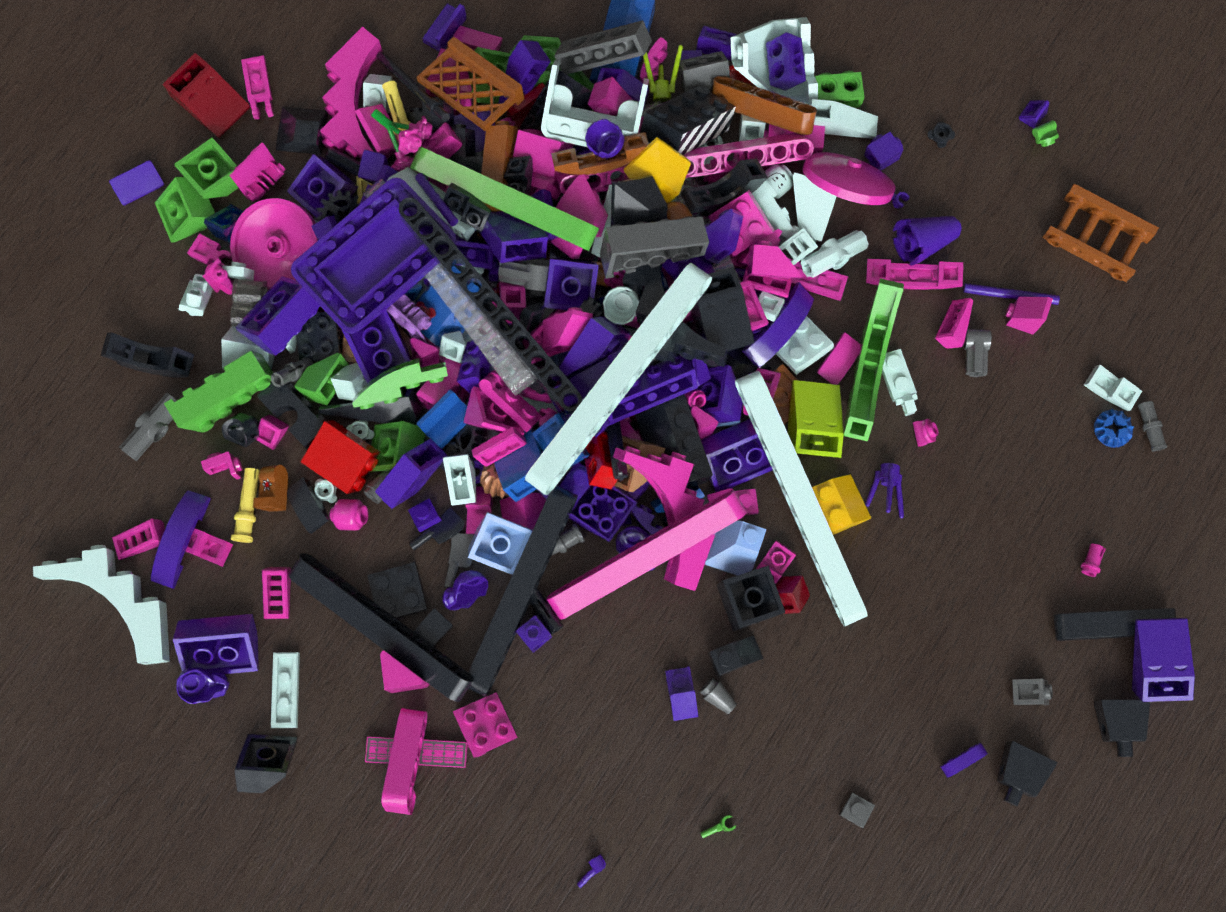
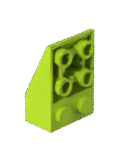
M793 380L787 433L796 453L841 458L844 431L840 385Z

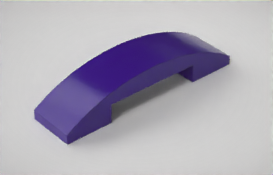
M800 282L796 283L791 289L788 298H784L786 303L783 305L774 322L771 321L761 334H756L753 337L754 344L746 346L742 351L757 368L764 365L786 344L807 316L814 298Z
M187 491L184 494L161 538L153 564L152 582L172 589L175 588L183 569L180 563L197 521L203 520L211 498L192 491Z

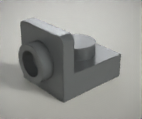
M1012 679L1014 705H1049V699L1053 698L1052 685L1048 684V680Z

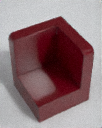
M803 575L784 576L776 584L786 612L784 614L800 613L810 597Z

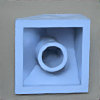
M487 512L477 527L469 545L468 558L513 575L533 530Z
M737 520L716 532L705 565L736 576L752 571L766 529Z

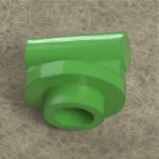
M1054 120L1032 130L1036 144H1041L1042 147L1055 143V139L1059 137Z

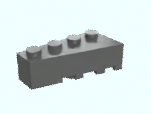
M688 216L677 220L662 219L658 222H637L632 225L623 226L616 224L606 227L600 250L605 279L614 277V272L625 270L626 274L636 272L635 268L648 264L653 268L660 266V264H663L668 259H671L674 263L705 255L709 240L703 217L694 218Z

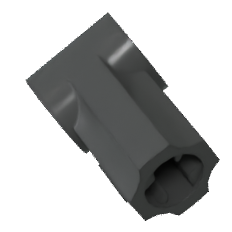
M501 263L498 272L499 281L523 285L526 289L546 291L549 266L535 263Z
M967 328L963 349L966 350L965 375L970 377L987 375L988 351L991 346L990 330Z

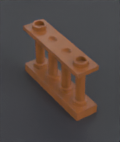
M1073 184L1064 198V201L1069 203L1068 209L1058 227L1050 226L1043 238L1050 245L1061 247L1110 273L1113 278L1127 282L1136 272V270L1129 267V264L1141 242L1147 244L1155 236L1159 227ZM1081 209L1089 213L1090 218L1077 240L1065 232L1077 210ZM1102 220L1110 224L1111 229L1098 251L1086 243L1098 221ZM1123 231L1131 235L1132 240L1119 262L1108 256V253L1119 232Z

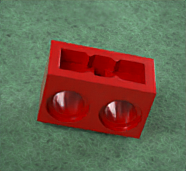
M604 431L598 437L594 436L585 447L590 456L585 458L589 485L612 489L618 479L613 477L607 432Z

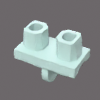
M195 274L193 280L189 281L179 304V310L187 311L191 316H203L213 292L212 287L208 285L207 281L202 277L203 275Z

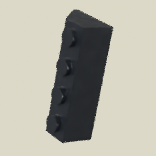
M685 394L634 415L642 441L665 448L664 454L671 456L672 452L687 456L685 461L694 464L686 488L708 482L713 473Z

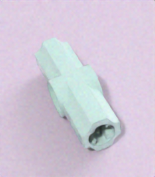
M855 230L838 240L835 238L829 239L818 251L801 260L800 264L803 273L807 277L813 278L832 267L834 270L841 268L852 256L867 249L869 243L866 235L862 231Z

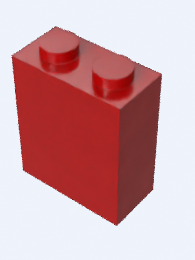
M324 421L302 458L301 463L346 494L358 492L363 488L366 483L364 478L368 471H372L377 465V456L380 451L336 421Z

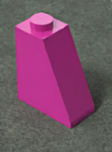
M446 358L444 362H446L448 376L444 377L443 381L437 383L426 381L416 395L424 408L430 410L449 390H452L456 395L459 394L462 386L456 380L461 363Z

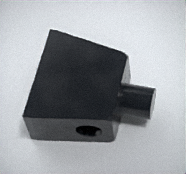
M1141 700L1094 701L1103 742H1117V757H1133V742H1143L1147 739L1150 702H1142Z
M1014 741L1006 742L997 778L999 783L1008 786L1003 800L1018 807L1023 794L1029 797H1036L1058 762Z

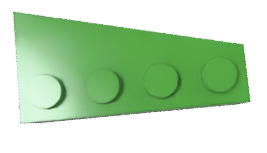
M250 351L226 365L224 373H216L205 378V384L201 387L194 389L190 387L183 391L184 397L174 402L170 399L165 402L164 405L176 425L183 429L206 432L214 426L213 423L217 420L229 416L233 412L232 409L247 403L254 393L266 389L270 385L273 372L262 354Z

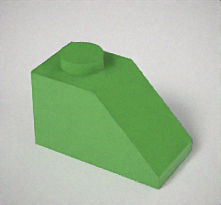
M341 354L331 355L307 367L295 384V388L306 400L327 406L336 393L331 378L349 364Z

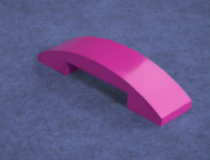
M867 259L866 283L878 285L881 278L903 283L904 289L925 290L962 287L963 262H939L938 265L915 264L910 266L903 263H891V260Z

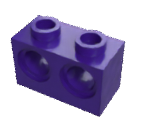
M786 32L766 43L770 86L786 91L806 81L802 38Z
M487 338L467 342L456 381L470 394L471 389L474 386L479 387V382L484 377H487L491 371L499 370L503 354Z

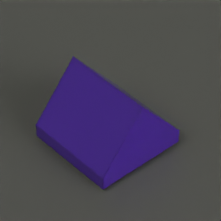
M1048 100L1030 101L1020 114L1019 119L1033 129L1036 128L1048 112Z

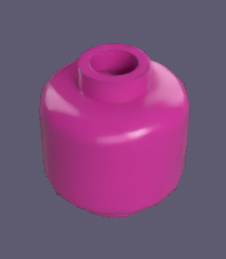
M339 499L330 510V519L338 530H360L367 523L368 509L358 499Z

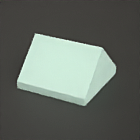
M233 324L222 338V369L224 370L226 365L250 351L262 354L272 369L275 355L263 351L235 329L237 325Z

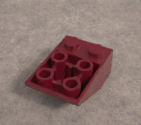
M196 53L163 83L170 97L217 138H220L251 107Z

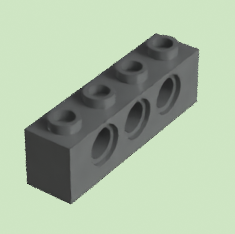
M642 20L562 41L554 56L557 60H560L559 67L561 71L565 74H570L643 56L652 39Z

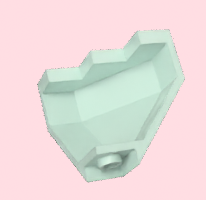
M807 17L771 20L731 37V61L733 66L754 85L811 105L812 99L818 100V83L814 77V52L810 47V22ZM787 32L802 38L806 81L784 91L770 86L766 43Z

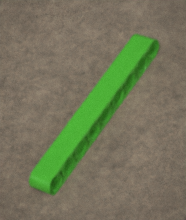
M419 147L410 166L411 169L447 186L452 182L474 195L480 201L587 251L590 250L599 231V228L423 147Z

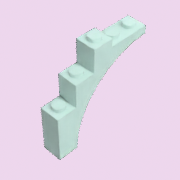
M95 545L90 547L91 550L82 551V558L66 559L67 563L59 564L58 561H44L42 566L33 567L34 577L42 580L63 579L80 582L105 596L116 607L128 625L135 644L137 663L148 665L170 662L166 603L158 600L157 597L142 599L140 577L132 574L131 571L116 573L114 551L106 548L105 545Z

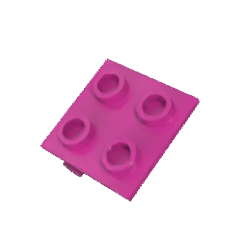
M261 142L229 176L244 196L254 202L255 200L259 201L266 193L264 189L269 191L270 188L265 182L267 181L273 186L274 182L271 179L277 182L284 175L283 172L286 169L280 163L277 164L264 143Z
M497 693L453 711L474 758L480 757L486 752L518 738Z

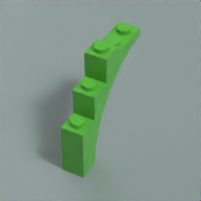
M881 278L879 280L872 307L862 333L861 350L855 366L853 386L847 402L843 436L868 441L874 423L877 395L888 343L904 289L903 283Z

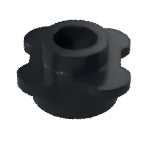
M938 122L935 128L928 132L927 137L930 140H934L937 143V147L944 148L949 140L955 138V132L948 124Z

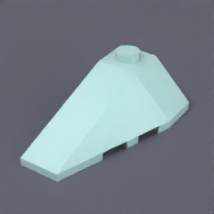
M767 181L752 193L774 230L780 229L782 231L779 236V244L782 245L800 231L797 226H791L788 211L785 207L781 208L778 206L774 199L777 194ZM801 236L797 238L805 250L809 248ZM792 242L790 246L797 255H800V250Z

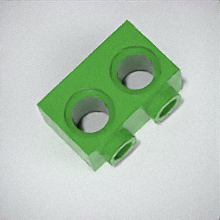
M845 71L841 74L822 73L815 76L818 83V100L836 101L853 108H861L864 100L861 72ZM845 87H851V88H853L854 90H853V91H849V90L845 89ZM826 88L829 89L831 92L826 93L822 89Z

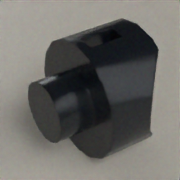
M238 413L222 425L223 437L243 447H248L259 437V422L254 416Z

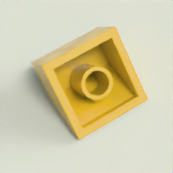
M851 474L833 478L812 487L833 535L871 519Z

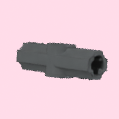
M166 393L151 411L143 413L135 423L136 428L119 446L122 451L135 461L143 455L153 442H158L167 433L168 425L173 418L164 403L170 399L174 402L177 401L169 393Z

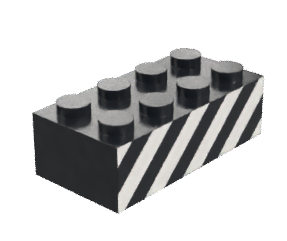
M697 86L646 111L640 133H646L648 143H651L658 137L684 155L729 131L736 106L730 104L727 99L711 93L708 88Z

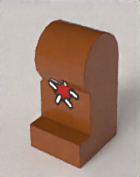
M283 465L262 467L259 471V497L254 498L253 508L269 512L286 511L288 472Z

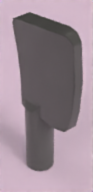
M458 533L451 538V552L444 584L445 588H452L457 576L458 567L470 568L473 559L468 558V548L474 534Z

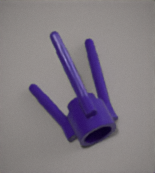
M883 463L881 464L880 471H875V479L865 503L866 507L870 506L879 481H881V485L887 486L886 512L889 513L891 511L893 487L896 486L899 517H904L901 486L902 475L899 474V465Z

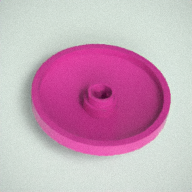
M817 152L812 153L809 158H806L803 165L804 175L813 184L845 200L867 205H882L890 202L895 192V184L886 174L874 166L850 156Z
M270 198L254 203L238 218L231 235V257L233 262L244 263L246 268L254 270V280L243 279L253 288L268 292L282 276L296 280L291 273L293 262L318 241L311 227L316 222L303 207L288 200Z

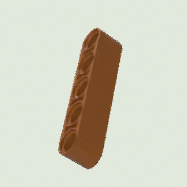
M717 76L714 78L712 93L727 99L730 104L736 106L734 112L800 135L812 134L817 112L814 106L730 77Z

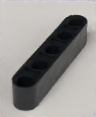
M1175 608L1053 615L1056 641L1135 637L1136 619L1176 618Z

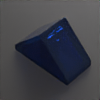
M231 204L205 218L204 224L212 235L230 244L233 228L244 211Z

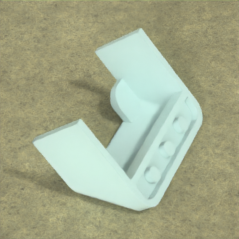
M556 59L554 61L541 124L542 133L547 138L587 147L585 141L586 131L593 122L601 119H607L617 124L622 130L624 137L638 134L649 79L644 78L640 101L627 100L623 102L619 107L617 116L571 107L573 96L570 89L556 84L560 60Z

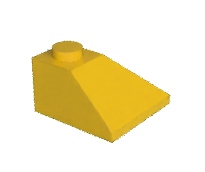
M656 137L623 170L630 179L647 175L653 176L664 200L668 203L679 195L691 162L667 143Z

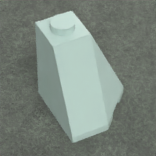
M794 172L793 183L799 230L804 228L815 243L817 240L822 242L836 196L817 187L806 176Z

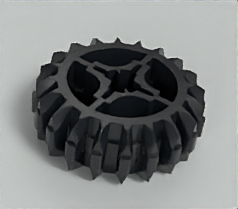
M466 424L455 435L459 446L455 443L454 438H452L442 450L447 457L468 454L473 467H475L474 461L476 458L473 457L472 449L488 441L486 437L488 431L484 428ZM426 437V438H424L423 440H424V442H425V441L429 440L430 438H429V437ZM444 461L438 467L439 469L442 468L443 471H445Z

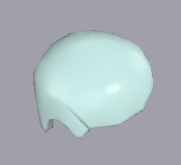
M617 286L609 290L603 300L604 316L606 319L618 325H624L633 321L639 304L637 293L625 286Z

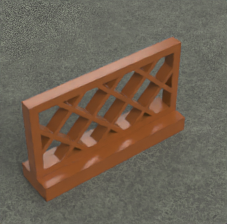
M453 37L447 42L449 48L416 77L417 81L486 131L514 103L519 105L524 100L522 85L460 40ZM448 58H452L456 61V66L443 67V63ZM470 71L473 74V78L460 79V72ZM456 73V80L443 81V74ZM433 74H440V81L429 82L427 78ZM476 84H488L490 91L477 92ZM473 85V92L460 93V86ZM457 86V93H444V87ZM504 96L507 100L501 104H494L493 97ZM490 97L489 105H477V98ZM473 98L474 106L463 107L460 104L461 99ZM491 111V115L483 121L477 117V112Z

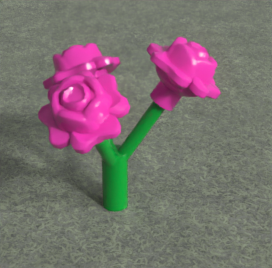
M375 109L371 117L387 129L396 150L394 154L397 160L391 168L397 172L407 167L410 168L414 157L411 158L405 155L418 151L423 141L430 139L432 124L427 122L425 116H422V119L416 124L409 123L407 125L392 122L378 109ZM394 132H395L396 134H398V138H399V142H400L399 145H398V142H397L396 137H395V135H394Z

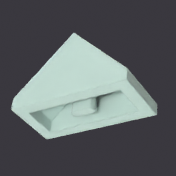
M462 454L443 457L451 505L476 502V473L469 455Z

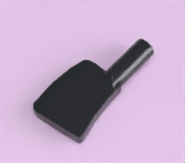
M449 508L440 517L441 521L429 527L409 542V545L415 551L431 538H434L438 544H441L457 535L466 527V523Z

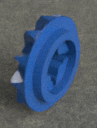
M1113 409L1102 412L1094 423V432L1097 439L1108 447H1121L1132 438L1134 426L1131 424V417H1127L1123 414V411ZM1113 421L1116 426L1122 427L1116 434H1114L1112 429L1107 428L1113 424Z

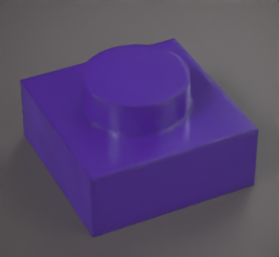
M430 499L408 509L419 532L441 521Z

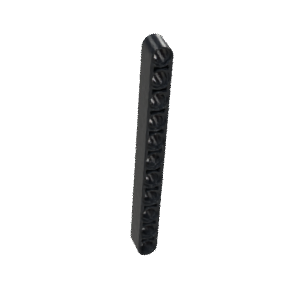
M411 197L403 199L398 207L403 223L560 410L565 414H573L582 402V396L419 201ZM413 207L417 209V213L413 216H406L404 214L407 208ZM424 226L433 228V232L429 235H422L420 230ZM440 245H446L449 247V251L445 254H438L436 248ZM455 264L465 266V270L462 273H454L451 269ZM476 282L481 285V289L478 292H470L467 289L468 285ZM488 301H492L497 305V308L492 312L486 311L483 308L484 304ZM504 320L512 322L513 327L508 331H504L499 327V324ZM519 339H525L528 341L529 347L525 350H520L515 346V343ZM535 358H541L544 360L545 366L541 369H535L531 362ZM551 377L559 378L561 381L560 387L551 388L547 384L548 379ZM567 396L575 397L577 405L572 408L565 406L564 398Z

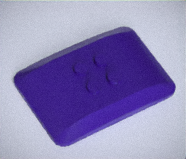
M401 178L388 180L298 257L291 266L293 277L346 333L353 334L363 329L438 264L401 220L398 207L403 199L411 197L419 201L455 245L457 243L453 230ZM413 207L407 208L404 214L406 216H413L417 213V209ZM424 226L420 230L422 235H429L433 232V228L429 226ZM440 245L436 248L438 254H445L449 251V247L446 245Z

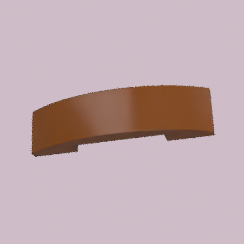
M646 133L625 136L622 149L612 158H601L593 152L576 156L575 148L551 153L554 169L557 172L566 174L588 175L620 168L629 164L649 145Z

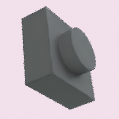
M851 793L840 816L864 828L875 805Z

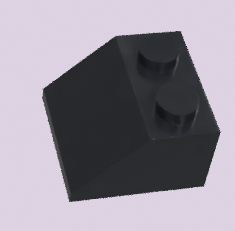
M769 565L723 580L717 584L733 631L786 613Z

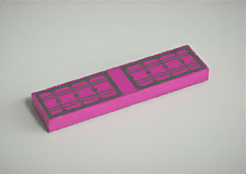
M367 737L365 762L389 764L394 738ZM423 740L418 765L466 768L468 744L467 742Z

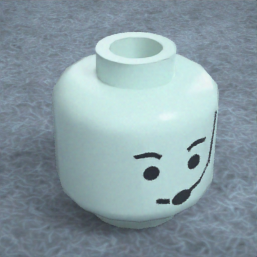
M773 164L765 171L768 177L766 181L777 194L774 199H779L793 187V174L785 165Z

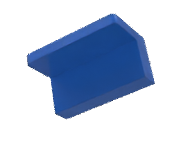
M449 390L417 422V425L443 449L466 425L464 418L467 405L452 390Z

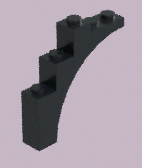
M431 97L437 99L442 104L443 109L450 115L446 123L449 124L462 142V147L449 160L481 174L484 152H475V130L466 129L464 124L454 125V108L439 97ZM423 102L422 108H410V112H405L407 120L413 124H416L422 119V116H425L427 122H430L433 126L432 134L445 123L437 115H432L426 109V105ZM390 112V113H387V114L389 115L391 121L393 122V118H392L391 112Z
M648 264L635 268L636 272L626 274L625 271L623 276V286L629 287L638 296L642 295L636 309V318L640 325L665 294L661 280L662 264L653 268ZM682 321L654 357L659 361L669 360L674 362L678 353L685 359L693 360L695 358L702 360L705 364L712 367L718 365L724 367L727 361V348L706 340L692 331Z

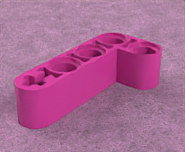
M405 708L400 710L382 792V806L387 812L408 815L413 813L416 798L414 784L427 725L426 711Z

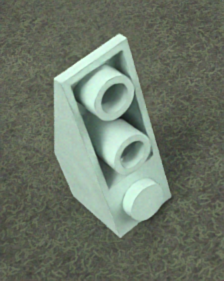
M812 99L811 105L817 109L814 125L825 126V134L870 139L876 137L878 116L836 101Z

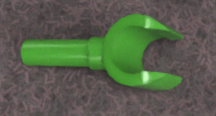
M724 816L718 824L700 832L702 838L722 830H734L736 825L730 828L725 826V820L733 816Z

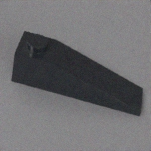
M421 382L420 386L406 389L403 386L402 397H398L399 400L393 403L385 404L384 401L374 403L375 406L371 408L360 409V407H353V401L338 399L337 394H335L328 405L321 404L318 411L322 415L379 423L404 421L412 424L418 421L422 411V404L416 395L421 388Z

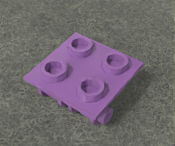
M404 294L386 310L393 316L392 318L400 327H405L412 338L429 344L420 331L423 328L426 330L431 326L430 317L420 310L418 306H415V303Z

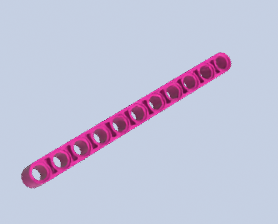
M790 133L696 148L683 155L691 162L686 178L728 172L740 160L757 158L761 166L804 160L812 155L813 143L805 135ZM800 142H804L803 148L796 150L797 145ZM782 145L781 150L778 153L773 154L774 148L776 146ZM759 149V153L755 157H750L753 150ZM736 153L733 160L727 161L729 154ZM713 156L710 164H704V160L707 157ZM627 165L607 172L588 174V176H598L595 182L589 183L591 189L596 192L608 191L609 185H612L613 182L630 179L623 170ZM559 172L557 182L563 194L569 188V186L563 185L565 180L569 178L575 180L579 175ZM613 172H621V175L618 178H610Z

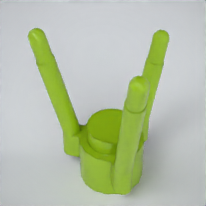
M682 45L678 46L670 84L668 80H664L663 65H659V80L655 81L654 84L647 52L643 55L649 79L650 93H653V101L666 102L671 99V93H675V82L681 60Z

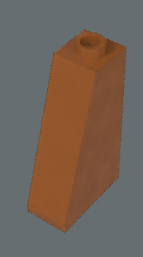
M495 121V126H490L486 130L481 172L482 175L506 186L508 182L504 178L509 159L513 157L518 134V127L509 125V121ZM484 203L491 210V212L501 211L497 208H494Z

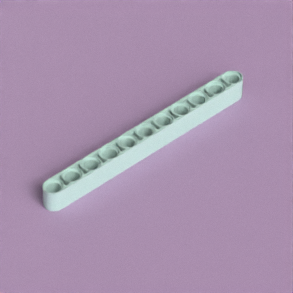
M692 263L685 267L530 468L525 477L528 483L545 495H548L555 488L709 287L712 281L710 275Z
M757 370L735 380L738 393L841 623L845 627L867 617L863 601L761 373Z

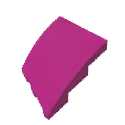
M585 174L579 175L566 190L556 208L598 227L599 231L596 237H601L608 214L600 203L597 192L591 189L587 181L589 176ZM559 237L550 241L571 259L580 258L583 248Z

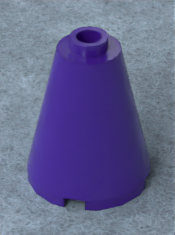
M954 216L902 219L896 222L893 231L897 230V237L893 238L894 245L901 260L904 262L909 261V265L913 266L960 236L962 227L960 221Z

